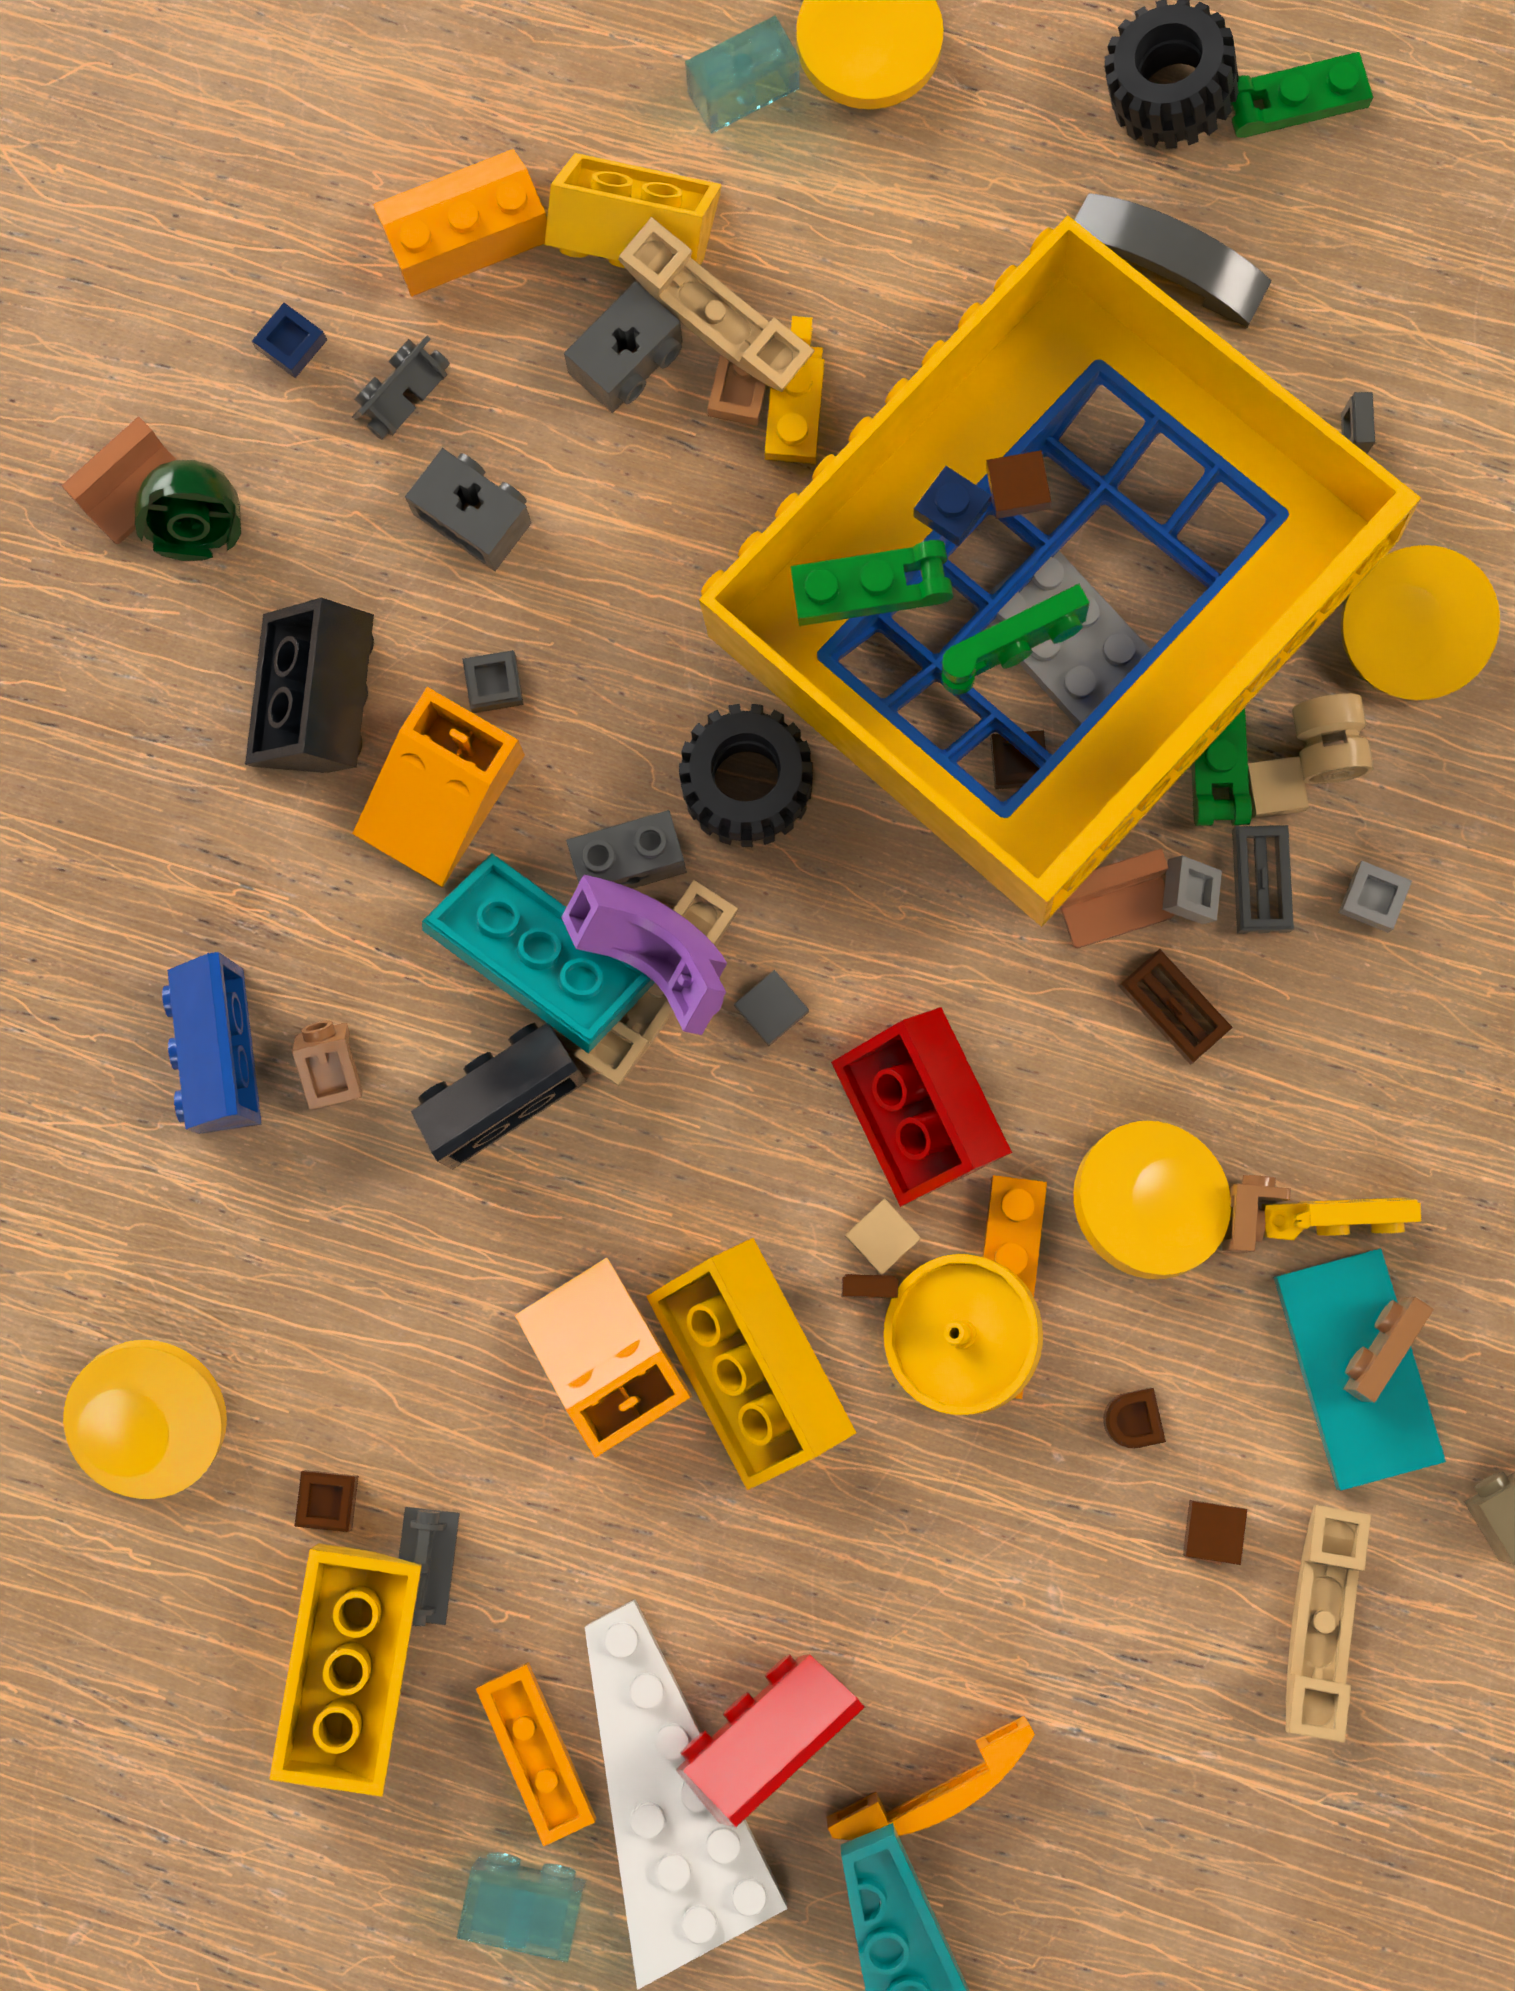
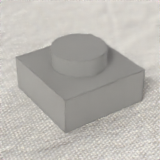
M1183 855L1168 859L1167 865L1169 869L1166 872L1162 910L1200 924L1217 921L1222 870Z
M1361 861L1356 866L1338 913L1389 933L1394 929L1412 880Z

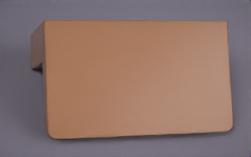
M138 416L61 486L115 544H120L136 529L135 501L143 480L159 465L177 459L162 445L153 430Z
M1162 848L1095 869L1060 907L1074 948H1082L1170 920L1174 916L1173 913L1162 910L1165 890L1162 876L1169 869Z

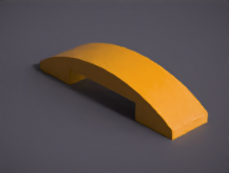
M1022 1716L975 1740L985 1762L887 1812L877 1792H874L827 1816V1828L833 1839L853 1840L892 1823L898 1836L910 1834L940 1823L968 1808L995 1787L1015 1766L1035 1734L1026 1717Z

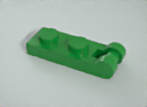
M1360 52L1252 78L1248 75L1238 76L1236 102H1231L1235 116L1232 118V125L1235 135L1238 138H1245L1369 108L1373 100V94ZM1262 99L1265 109L1261 110L1254 107L1253 101Z
M928 540L910 548L790 566L799 626L927 607L950 601L954 596L951 580L944 575L943 564L948 560L945 543L940 540ZM921 570L923 581L919 584L907 586L905 572Z
M1080 584L1070 587L951 646L946 650L942 660L941 680L943 687L952 694L961 695L967 693L974 685L975 676L999 664L1003 669L1013 667L1032 654L1031 648L1049 639L1056 644L1076 635L1083 628L1082 623L1086 622L1090 604Z
M1245 708L1191 765L1195 826H1213L1214 821L1231 820L1232 825H1250L1252 803L1249 794ZM1212 788H1229V799L1214 800Z

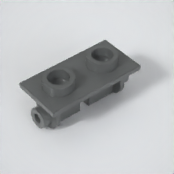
M428 336L417 345L408 339L388 361L395 370L383 383L374 377L354 399L361 407L352 417L357 420L366 413L372 419L367 424V427L381 440L387 434L393 436L397 432L396 430L416 409L402 395L407 388L422 402L439 382L447 376L445 370L450 365L449 361L437 350H434L429 355L423 349L431 340Z
M405 1507L399 1559L422 1565L412 1626H426V1623L446 1625L460 1513Z

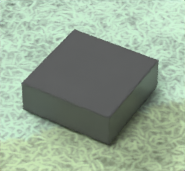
M1354 392L1341 412V431L1343 436L1366 454L1369 453L1375 443L1373 392Z
M514 650L463 658L468 698L472 713L524 705Z
M775 970L734 1004V1007L768 1046L809 1013L806 1005Z

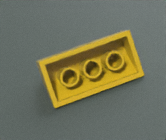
M754 1238L707 1259L646 1296L746 1490H750L816 1458L857 1433Z
M321 1543L316 1544L309 1550L269 1780L383 1796L422 1565L373 1551Z

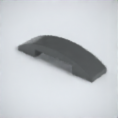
M1088 193L1075 218L1078 224L1118 256L1204 296L1203 307L1248 328L1272 281L1251 262L1215 238L1176 218L1134 202Z

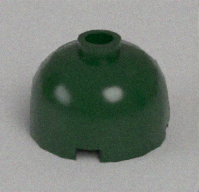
M175 460L161 464L147 475L137 492L135 501L136 534L141 541L144 535L147 540L153 543V551L164 557L180 561H203L213 558V552L209 549L220 548L226 544L228 551L235 546L241 535V512L237 491L224 473L210 464L195 460Z

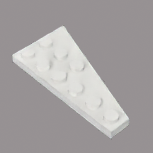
M636 1599L587 1624L585 1626L638 1990L787 1909L788 1904L746 1820L741 1822L736 1828L718 1823L676 1771L685 1761L680 1752L702 1732Z

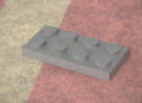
M1058 551L1034 574L1033 579L997 613V617L987 626V629L1070 587L1080 584L1090 602L1086 622L1082 623L1083 628L1076 635L1063 642L1054 644L1049 639L1031 648L1032 654L1019 663L1067 717L1079 727L1151 649L1066 557ZM1014 570L1010 575H1008L1004 580H1002L988 593L994 594L1016 570ZM975 605L972 606L971 612L974 615L979 610L978 607Z

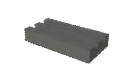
M1288 825L1235 826L1232 830L1237 934H1248L1249 932L1269 933L1271 931L1290 933L1294 930ZM1275 837L1279 919H1270L1266 838ZM1247 838L1254 839L1257 919H1251Z

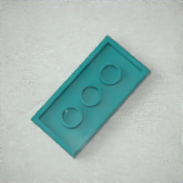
M491 853L422 920V931L589 1054L655 982L643 972L623 961L576 949L561 918L566 906Z
M1382 1249L1363 1252L1273 1277L1336 1490H1346L1446 1462L1411 1346L1375 1403L1362 1402L1343 1389L1350 1379L1345 1374L1350 1360L1362 1346L1369 1349L1380 1332L1374 1327L1380 1313L1390 1301L1394 1300L1398 1303Z

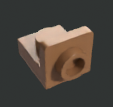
M324 1020L305 1026L301 1030L302 1033L295 1036L292 1054L309 1110L362 1098L363 1089L349 1045L350 1031L348 1024L333 1025L332 1021Z
M1243 1175L1242 1184L1229 1186L1231 1217L1223 1239L1222 1251L1235 1253L1254 1252L1256 1242H1262L1265 1232V1212L1258 1209V1201L1283 1202L1290 1200L1291 1189L1275 1187V1177Z

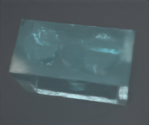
M776 16L685 61L688 94L711 134L799 89L800 57Z
M490 1852L487 1858L478 1857L470 1871L456 1939L568 1962L575 1941L587 1880L576 1878V1871L563 1865L544 1864L542 1870L520 1866L521 1859L511 1854Z

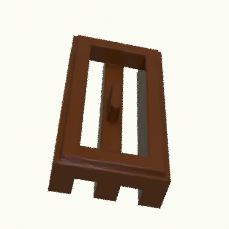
M1161 949L1156 951L1118 986L1190 1065L1233 1028ZM1157 966L1214 1028L1209 1035L1150 972ZM1140 980L1197 1040L1198 1045L1194 1047L1139 988L1137 983Z

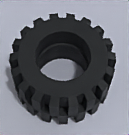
M1167 0L1156 1V8L1148 11L1145 6L1135 11L1136 19L1131 22L1125 19L1119 25L1120 37H1111L1107 46L1109 55L1105 56L1104 61L1107 86L1116 120L1120 127L1126 126L1127 134L1135 141L1143 135L1145 145L1155 148L1158 142H1165L1166 149L1177 148V142L1187 140L1188 146L1199 142L1198 135L1205 132L1210 136L1218 129L1217 119L1226 121L1232 112L1231 102H1236L1237 82H1239L1231 29L1230 27H1225V19L1218 12L1210 15L1209 6L1202 2H1199L1195 7H1191L1189 0H1177V3L1174 5H1168ZM1185 64L1196 68L1188 77L1176 83L1157 84L1148 81L1157 71L1170 65Z
M740 704L729 705L728 714L721 716L717 709L707 715L708 724L703 727L698 723L691 731V742L685 741L681 751L682 763H679V777L683 798L686 801L687 809L692 819H697L700 822L701 829L709 836L715 833L719 835L720 842L731 845L732 840L741 841L742 847H753V841L762 839L764 845L774 842L775 835L781 831L784 835L789 833L794 828V821L797 818L802 819L805 814L808 799H811L813 785L811 751L807 740L802 741L801 730L794 722L788 726L784 722V714L775 709L771 715L763 713V705L751 704V711H741ZM749 751L762 754L770 759L778 770V781L775 787L764 797L753 801H738L723 794L716 785L715 773L720 764L733 754Z

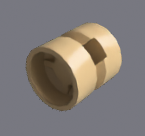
M1353 693L1327 695L1313 698L1294 706L1292 712L1296 737L1306 742V746L1299 752L1305 783L1327 784L1364 776L1374 770L1369 740L1361 737L1359 734L1366 727L1363 702L1360 695ZM1344 740V744L1323 746L1324 743Z

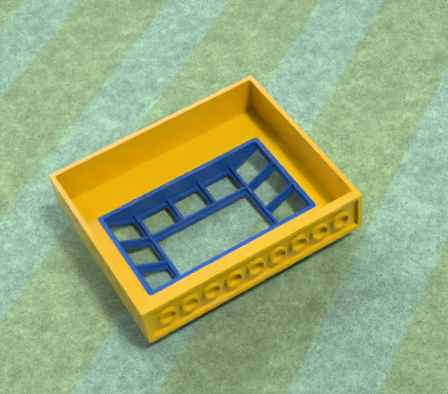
M1068 215L1054 230L1048 227L1039 234L1030 248V255L1018 267L1013 264L1001 274L994 286V292L982 305L976 302L966 310L958 323V330L946 342L939 340L928 350L922 360V367L910 380L902 378L893 386L885 399L886 405L873 418L866 416L854 427L848 439L849 443L837 456L830 454L819 463L813 472V481L799 495L794 492L780 504L775 513L776 519L763 533L756 531L745 540L739 549V558L725 572L723 570L715 572L704 584L701 590L702 596L699 598L709 638L1041 927L1397 544L1421 500L1419 495ZM1100 385L1106 387L1143 417L1145 421L1143 427L1104 476L1099 475L1059 441ZM1160 433L1164 434L1205 469L1203 476L1165 524L1156 522L1118 490L1119 485ZM1042 450L1043 457L1052 459L1086 487L1090 493L1049 535L1041 532L1022 515L998 518L999 521L1031 546L1034 552L994 594H989L948 559L958 546L914 518V507L945 466H948L991 495L986 471V460ZM1220 482L1224 483L1265 517V523L1222 574L1218 573L1177 538V535ZM992 497L990 506L987 508V510L984 512V514L981 516V518L978 520V522L975 524V526L972 528V530L969 532L966 538L979 526V524L988 515L995 516ZM1102 505L1109 506L1208 588L1053 755L973 687L967 693L953 695L978 715L981 720L944 750L939 749L898 713L901 708L934 682L943 685L941 680L942 660L946 650L984 631L997 617V613L1033 579L1034 574L1070 540ZM940 540L945 543L948 559L943 564L945 577L950 578L952 587L979 609L937 654L929 651L892 619V616L897 611L799 626L790 566L910 548L924 541ZM921 570L905 572L907 586L919 584L923 581ZM878 632L882 633L922 667L921 671L886 698H880L839 662V660ZM994 732L999 733L1039 768L1025 785L1004 802L998 800L957 764L958 761Z

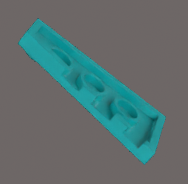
M893 1823L841 1844V1857L865 1991H970Z

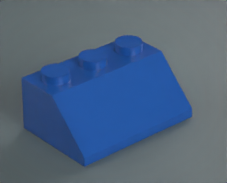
M220 952L207 953L168 969L169 985L163 986L162 1000L167 1017H173L175 1037L169 1038L168 1053L172 1068L174 1070L179 1069L181 1090L174 1093V1106L178 1121L180 1123L185 1122V1129L197 1134L262 1125L244 969Z

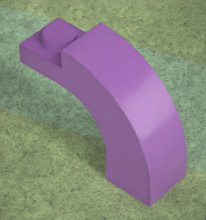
M583 875L561 917L575 948L618 959L643 972L663 991L682 1030L702 1035L712 1016L720 1010L723 997L726 994L719 979L727 965L722 954L697 927L661 902L627 886Z

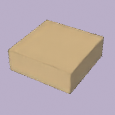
M1300 756L1248 763L1249 794L1251 796L1253 818L1303 812L1309 808Z
M885 1198L845 1234V1237L880 1275L885 1273L921 1239Z

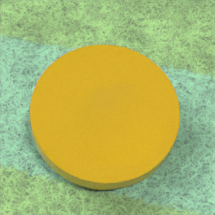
M804 0L798 14L796 27L798 58L810 82L831 100L858 109L890 107L915 95L932 77L942 51L943 19L936 0Z
M1432 545L1410 546L1387 553L1344 601L1341 613L1342 643L1345 653L1356 672L1377 690L1408 700L1439 698L1455 692L1468 684L1481 672L1489 661L1496 646L1500 629V610L1497 596L1492 584L1483 571L1464 555L1444 547Z
M1137 1121L1122 1125L1110 1131L1090 1148L1081 1161L1076 1173L1073 1201L1081 1231L1100 1257L1124 1273L1145 1279H1167L1182 1275L1206 1261L1217 1250L1225 1237L1231 1217V1195L1224 1171L1216 1157L1204 1143L1177 1126L1159 1121Z
M969 1254L946 1255L919 1266L898 1287V1298L891 1299L886 1312L883 1334L884 1347L889 1366L895 1378L915 1400L941 1413L978 1415L993 1411L1007 1404L1029 1383L1038 1366L1042 1352L1043 1325L1039 1308L1032 1293L1025 1283L1011 1270L993 1260Z
M134 1340L106 1349L91 1360L78 1374L65 1400L63 1425L66 1441L73 1457L84 1472L96 1483L126 1497L156 1499L185 1490L207 1471L222 1447L227 1427V1414L220 1387L210 1371L197 1358L187 1351L165 1342Z

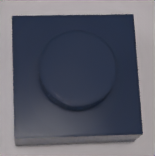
M283 302L254 337L252 343L256 350L296 379L324 345L327 338L324 331Z
M945 466L914 507V518L959 547L990 506L991 495L948 466Z

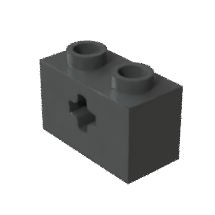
M635 281L564 352L568 374L613 413L623 402L628 405L639 397L646 386V379L658 367L664 369L676 359L683 343L681 323L679 319Z
M442 448L406 494L407 503L414 516L493 571H496L532 524L525 505L527 500L517 489L508 483L502 482L497 486L484 477L485 470L471 457L463 453L455 457ZM480 501L481 507H480L479 509H476L475 507H472V506L477 505L478 502ZM465 503L472 505L467 507L464 511L463 506Z
M669 810L566 840L578 883L583 875H588L633 889L687 873Z

